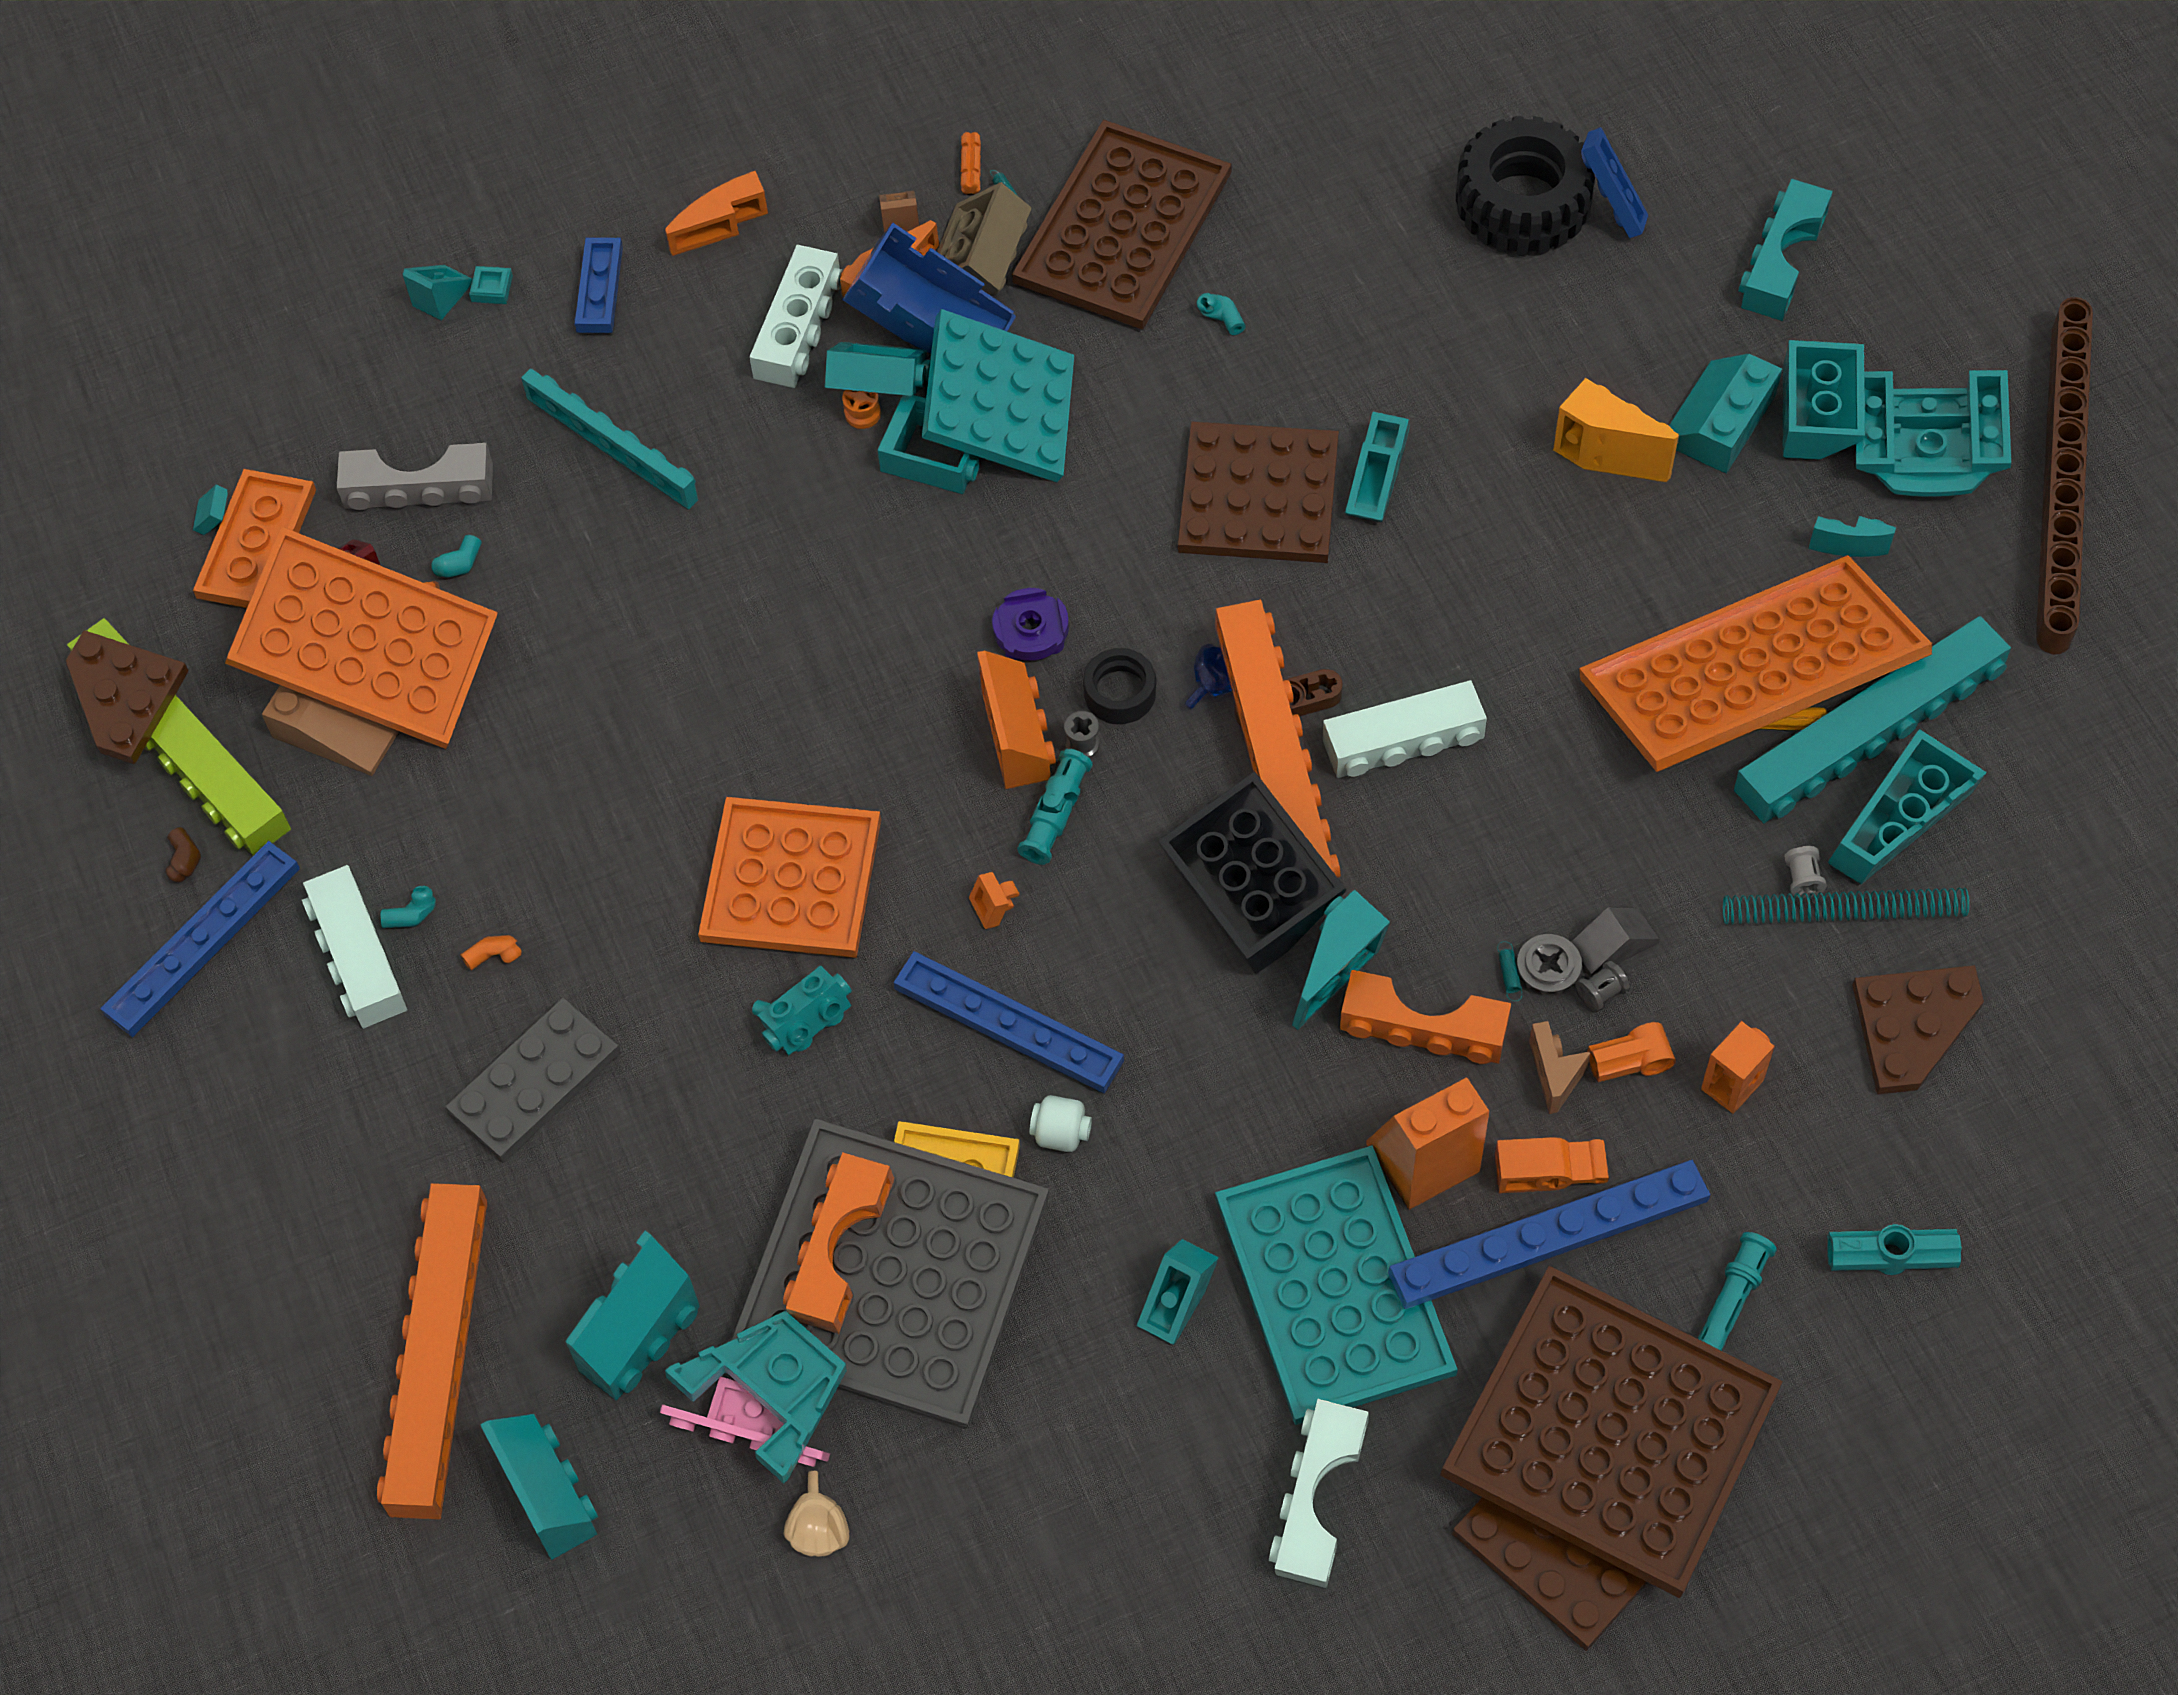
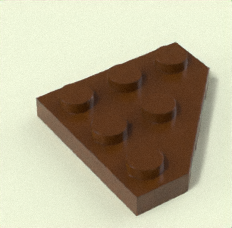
M85 630L66 659L69 672L100 753L135 765L188 674L189 670L186 664Z
M1975 965L1858 977L1854 979L1852 986L1877 1095L1918 1090L1936 1064L1942 1060L1958 1039L1960 1033L1970 1020L1979 1012L1984 1000Z

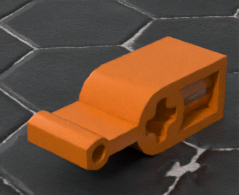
M1553 1137L1497 1140L1495 1163L1499 1193L1553 1191L1567 1188L1571 1184H1603L1608 1182L1609 1176L1604 1140L1594 1139L1584 1142H1568L1565 1139Z

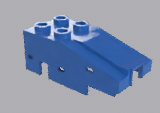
M894 223L890 225L876 243L842 299L902 340L920 349L927 350L930 354L932 352L935 317L941 309L1004 331L1009 330L1016 318L1013 310L981 290L985 283L932 248L925 255L913 249L911 245L917 238Z

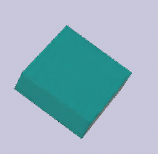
M476 266L469 293L471 302L507 304L513 278L511 268Z
M215 485L199 499L193 531L205 535L223 520L228 489Z

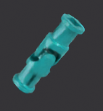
M1065 749L1060 752L1058 756L1060 764L1055 775L1048 779L1045 785L1046 792L1041 796L1031 816L1029 833L1026 839L1018 845V853L1032 863L1045 865L1051 861L1052 853L1050 851L1056 837H1060L1063 834L1072 807L1081 793L1079 786L1084 774L1089 772L1093 766V762L1088 756L1074 749Z

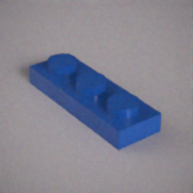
M1602 128L1588 132L1581 150L1583 162L1588 169H1592L1597 178L1598 189L1604 198H1608L1613 207L1614 218L1618 226L1625 229L1629 238L1641 235L1648 218V213Z
M585 238L575 317L577 333H613L623 251L621 238Z

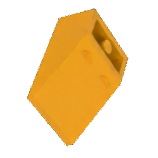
M1585 378L1559 407L1553 451L1586 470L1667 482L1671 478L1679 434L1674 432L1669 425L1658 422L1643 413L1636 405L1626 403L1611 394L1606 387L1597 385Z

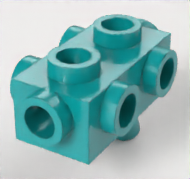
M820 965L772 1004L761 1000L755 1001L752 1013L759 1017L766 1028L761 1034L775 1052L782 1049L789 1056L794 1051L800 1052L807 1049L812 1043V1037L824 1027L835 1026L841 1022L844 1017V1011L852 1006L846 997L852 990L838 973L832 977Z

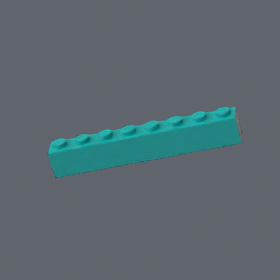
M1981 616L1977 617L1932 646V655L1893 671L1739 770L1734 791L1763 824L1775 816L1777 818L1784 817L1804 797L1813 798L1818 795L1830 780L1835 777L1844 778L1855 769L1858 762L1867 756L1869 759L1875 758L1886 748L1889 742L1897 737L1904 739L1916 729L1918 723L1927 717L1930 720L1935 719L1946 709L1949 703L1957 698L1964 700L1984 680L1993 681L1998 678L2007 668L2005 663L2011 647Z

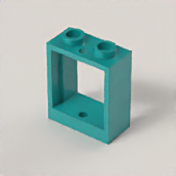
M840 342L827 350L825 388L913 396L925 386V382H928L930 360H926L927 350Z
M902 395L877 450L880 471L964 494L969 481L974 482L977 477L980 457L964 452L958 467L905 453L916 426H923L926 398L915 395Z

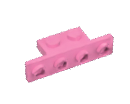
M720 1377L707 1417L662 1405L660 1413L671 1416L669 1425L692 1432L696 1424L710 1427V1437L734 1443L736 1435L751 1439L749 1448L758 1450L784 1425L738 1382L724 1377ZM806 1446L798 1463L814 1467L816 1459L828 1462L830 1453Z

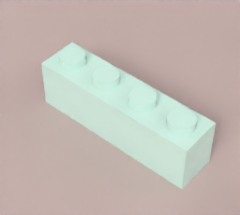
M1469 680L1323 720L1322 740L1336 777L1340 778L1347 775L1355 777L1366 773L1369 769L1384 765L1389 767L1396 766L1406 759L1420 755L1433 756L1443 749L1453 746L1472 745L1479 739L1484 738L1487 718L1473 683Z
M343 866L303 882L309 897L302 899L310 921L318 919L321 929L314 932L322 952L330 951L334 961L327 963L335 984L343 983L347 993L341 995L340 998L348 1017L356 1015L364 1029L407 1011L408 1009L349 866Z

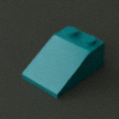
M1355 889L1345 899L1338 896L1324 912L1327 917L1319 927L1322 932L1292 1026L1297 1030L1349 981L1351 970L1360 971L1381 948L1390 921Z

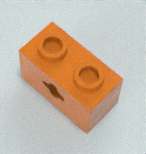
M1741 1021L1711 1053L1701 1090L1734 1114L1764 1081L1775 1046L1764 1032L1757 1028H1751Z

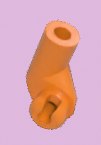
M511 935L487 936L461 953L460 956L466 966L472 971L492 956L498 954L503 962L511 963L521 956L522 951L516 944L517 940Z

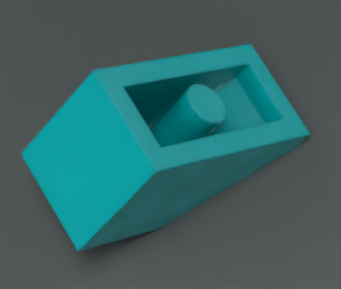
M1181 1239L1164 1254L1136 1326L1174 1345L1205 1294L1219 1257Z

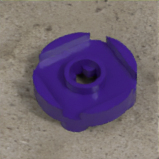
M1024 588L1010 593L1004 598V603L998 610L996 607L992 617L993 634L998 646L1004 650L1008 658L1017 661L1021 659L1039 660L1061 652L1069 632L1068 613L1063 602L1058 598L1056 601L1053 597L1048 596L1045 590L1039 588ZM1026 619H1033L1034 623L1037 624L1041 623L1032 630L1022 627L1026 625Z

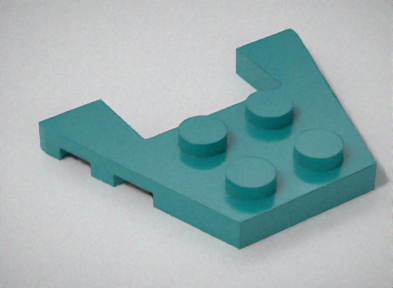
M787 1311L738 1333L736 1339L717 1348L711 1346L698 1352L699 1357L682 1365L678 1362L665 1370L666 1378L693 1402L724 1373H727L776 1416L784 1425L755 1451L756 1459L783 1484L793 1472L847 1371L846 1363L794 1317L788 1314Z

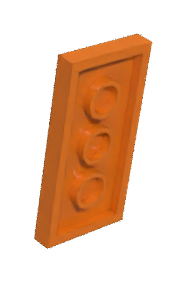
M243 469L194 586L193 592L196 598L247 608L280 527H285L297 533L300 532L316 492L314 482Z

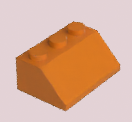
M985 650L977 652L982 696L1005 789L1047 781L1051 777L1050 765L1056 764L1052 741L1044 742L1042 732L1048 731L1044 709L1036 710L1034 700L1040 699L1035 676L1028 677L1025 663Z

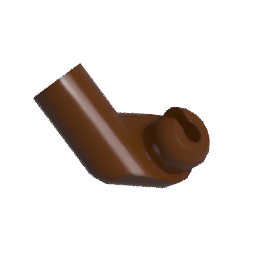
M178 827L172 830L167 837L176 852L170 860L171 864L166 868V874L172 881L181 883L187 876H191L200 862L201 853L183 827Z

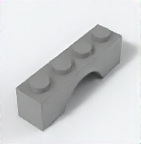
M487 443L449 445L445 454L435 464L412 472L399 471L389 467L380 459L376 449L339 451L337 491L344 509L365 510L372 507L401 508L406 505L423 504L437 506L442 503L457 502L472 504L479 501L492 500L493 462Z

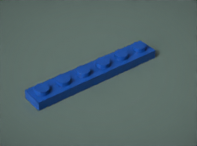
M268 841L100 1008L104 1016L133 1038L300 870L297 861Z
M913 951L893 982L895 990L1104 1094L1124 1063V1054Z

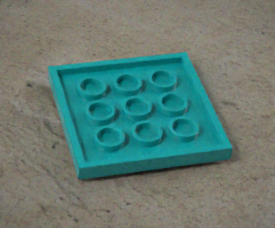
M941 309L935 317L922 438L1058 482L1064 475L1074 354Z

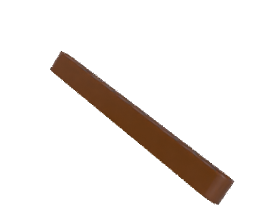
M2078 297L2067 298L2060 304L2051 333L2036 640L2040 649L2053 655L2062 654L2070 648L2079 624L2093 311L2089 302Z

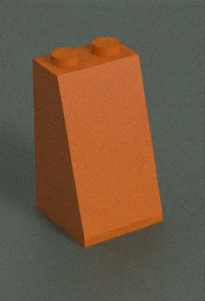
M1466 1077L1394 1115L1366 1140L1367 1146L1373 1145L1380 1166L1409 1210L1480 1172L1489 1109Z

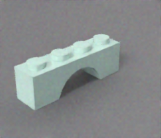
M1317 1399L1315 1411L1307 1409L1301 1431L1302 1435L1308 1436L1305 1451H1296L1290 1475L1297 1478L1294 1494H1285L1280 1513V1519L1287 1520L1283 1537L1275 1535L1269 1556V1561L1276 1563V1575L1327 1588L1337 1549V1539L1329 1534L1319 1523L1313 1510V1497L1319 1482L1330 1470L1342 1464L1358 1462L1369 1420L1367 1411Z

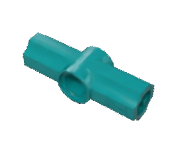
M1893 1224L1886 1226L1882 1231L1829 1232L1827 1236V1258L1831 1271L1878 1270L1887 1275H1897L1906 1269L1959 1268L1961 1264L1962 1247L1957 1229L1910 1230L1903 1225ZM1885 1245H1895L1901 1249L1903 1254H1891L1887 1251Z

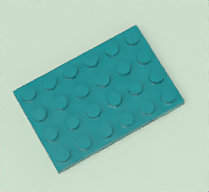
M1373 1145L1215 1192L1216 1203L1295 1425L1303 1423L1307 1409L1315 1411L1317 1399L1353 1408L1457 1376L1458 1369L1432 1300L1404 1309L1389 1277L1388 1270L1391 1265L1414 1258L1415 1256Z

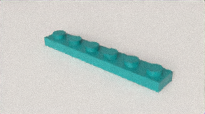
M530 368L521 377L526 397L533 404L688 510L698 501L695 487L696 481L688 470L683 467H675L667 461L660 451L655 448L650 450L641 444L631 431H622L613 425V422L607 415L600 411L596 413L591 410L578 395L574 393L569 395L550 376H542Z

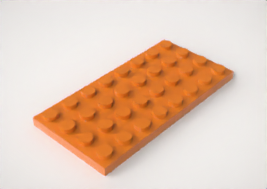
M1847 555L1579 668L1580 680L1655 771L1658 772L1932 655V643L1853 559Z

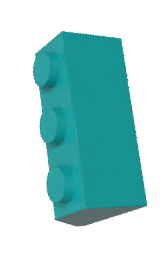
M1789 340L1783 364V457L1822 459L1863 441L1865 438L1864 344Z
M1751 354L1711 360L1669 425L1674 432L1679 434L1676 451L1727 474L1775 398L1782 368Z
M535 1414L488 1420L480 1424L551 1560L598 1535L591 1522L598 1518V1515L587 1494L580 1498L576 1494L572 1485L579 1482V1479L568 1458L559 1462L554 1449L561 1445L549 1423L541 1427Z

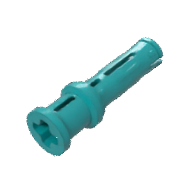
M1753 1232L1742 1233L1739 1239L1742 1245L1734 1261L1729 1262L1725 1268V1277L1727 1279L1697 1338L1721 1351L1735 1325L1747 1296H1749L1751 1290H1755L1761 1285L1762 1277L1760 1275L1768 1258L1775 1256L1777 1247L1769 1239Z

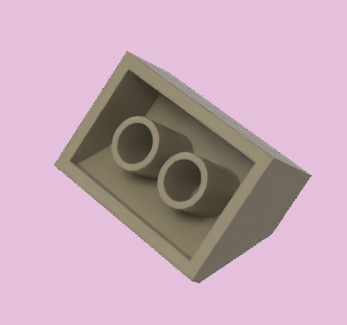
M1002 182L956 203L937 252L985 283L981 290L989 295H995L1006 283L1005 275L1010 263L1016 257V247L1019 239L1027 229L1028 224L1026 221L1031 207Z

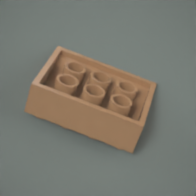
M281 685L262 713L272 738L373 776L399 733L395 729Z

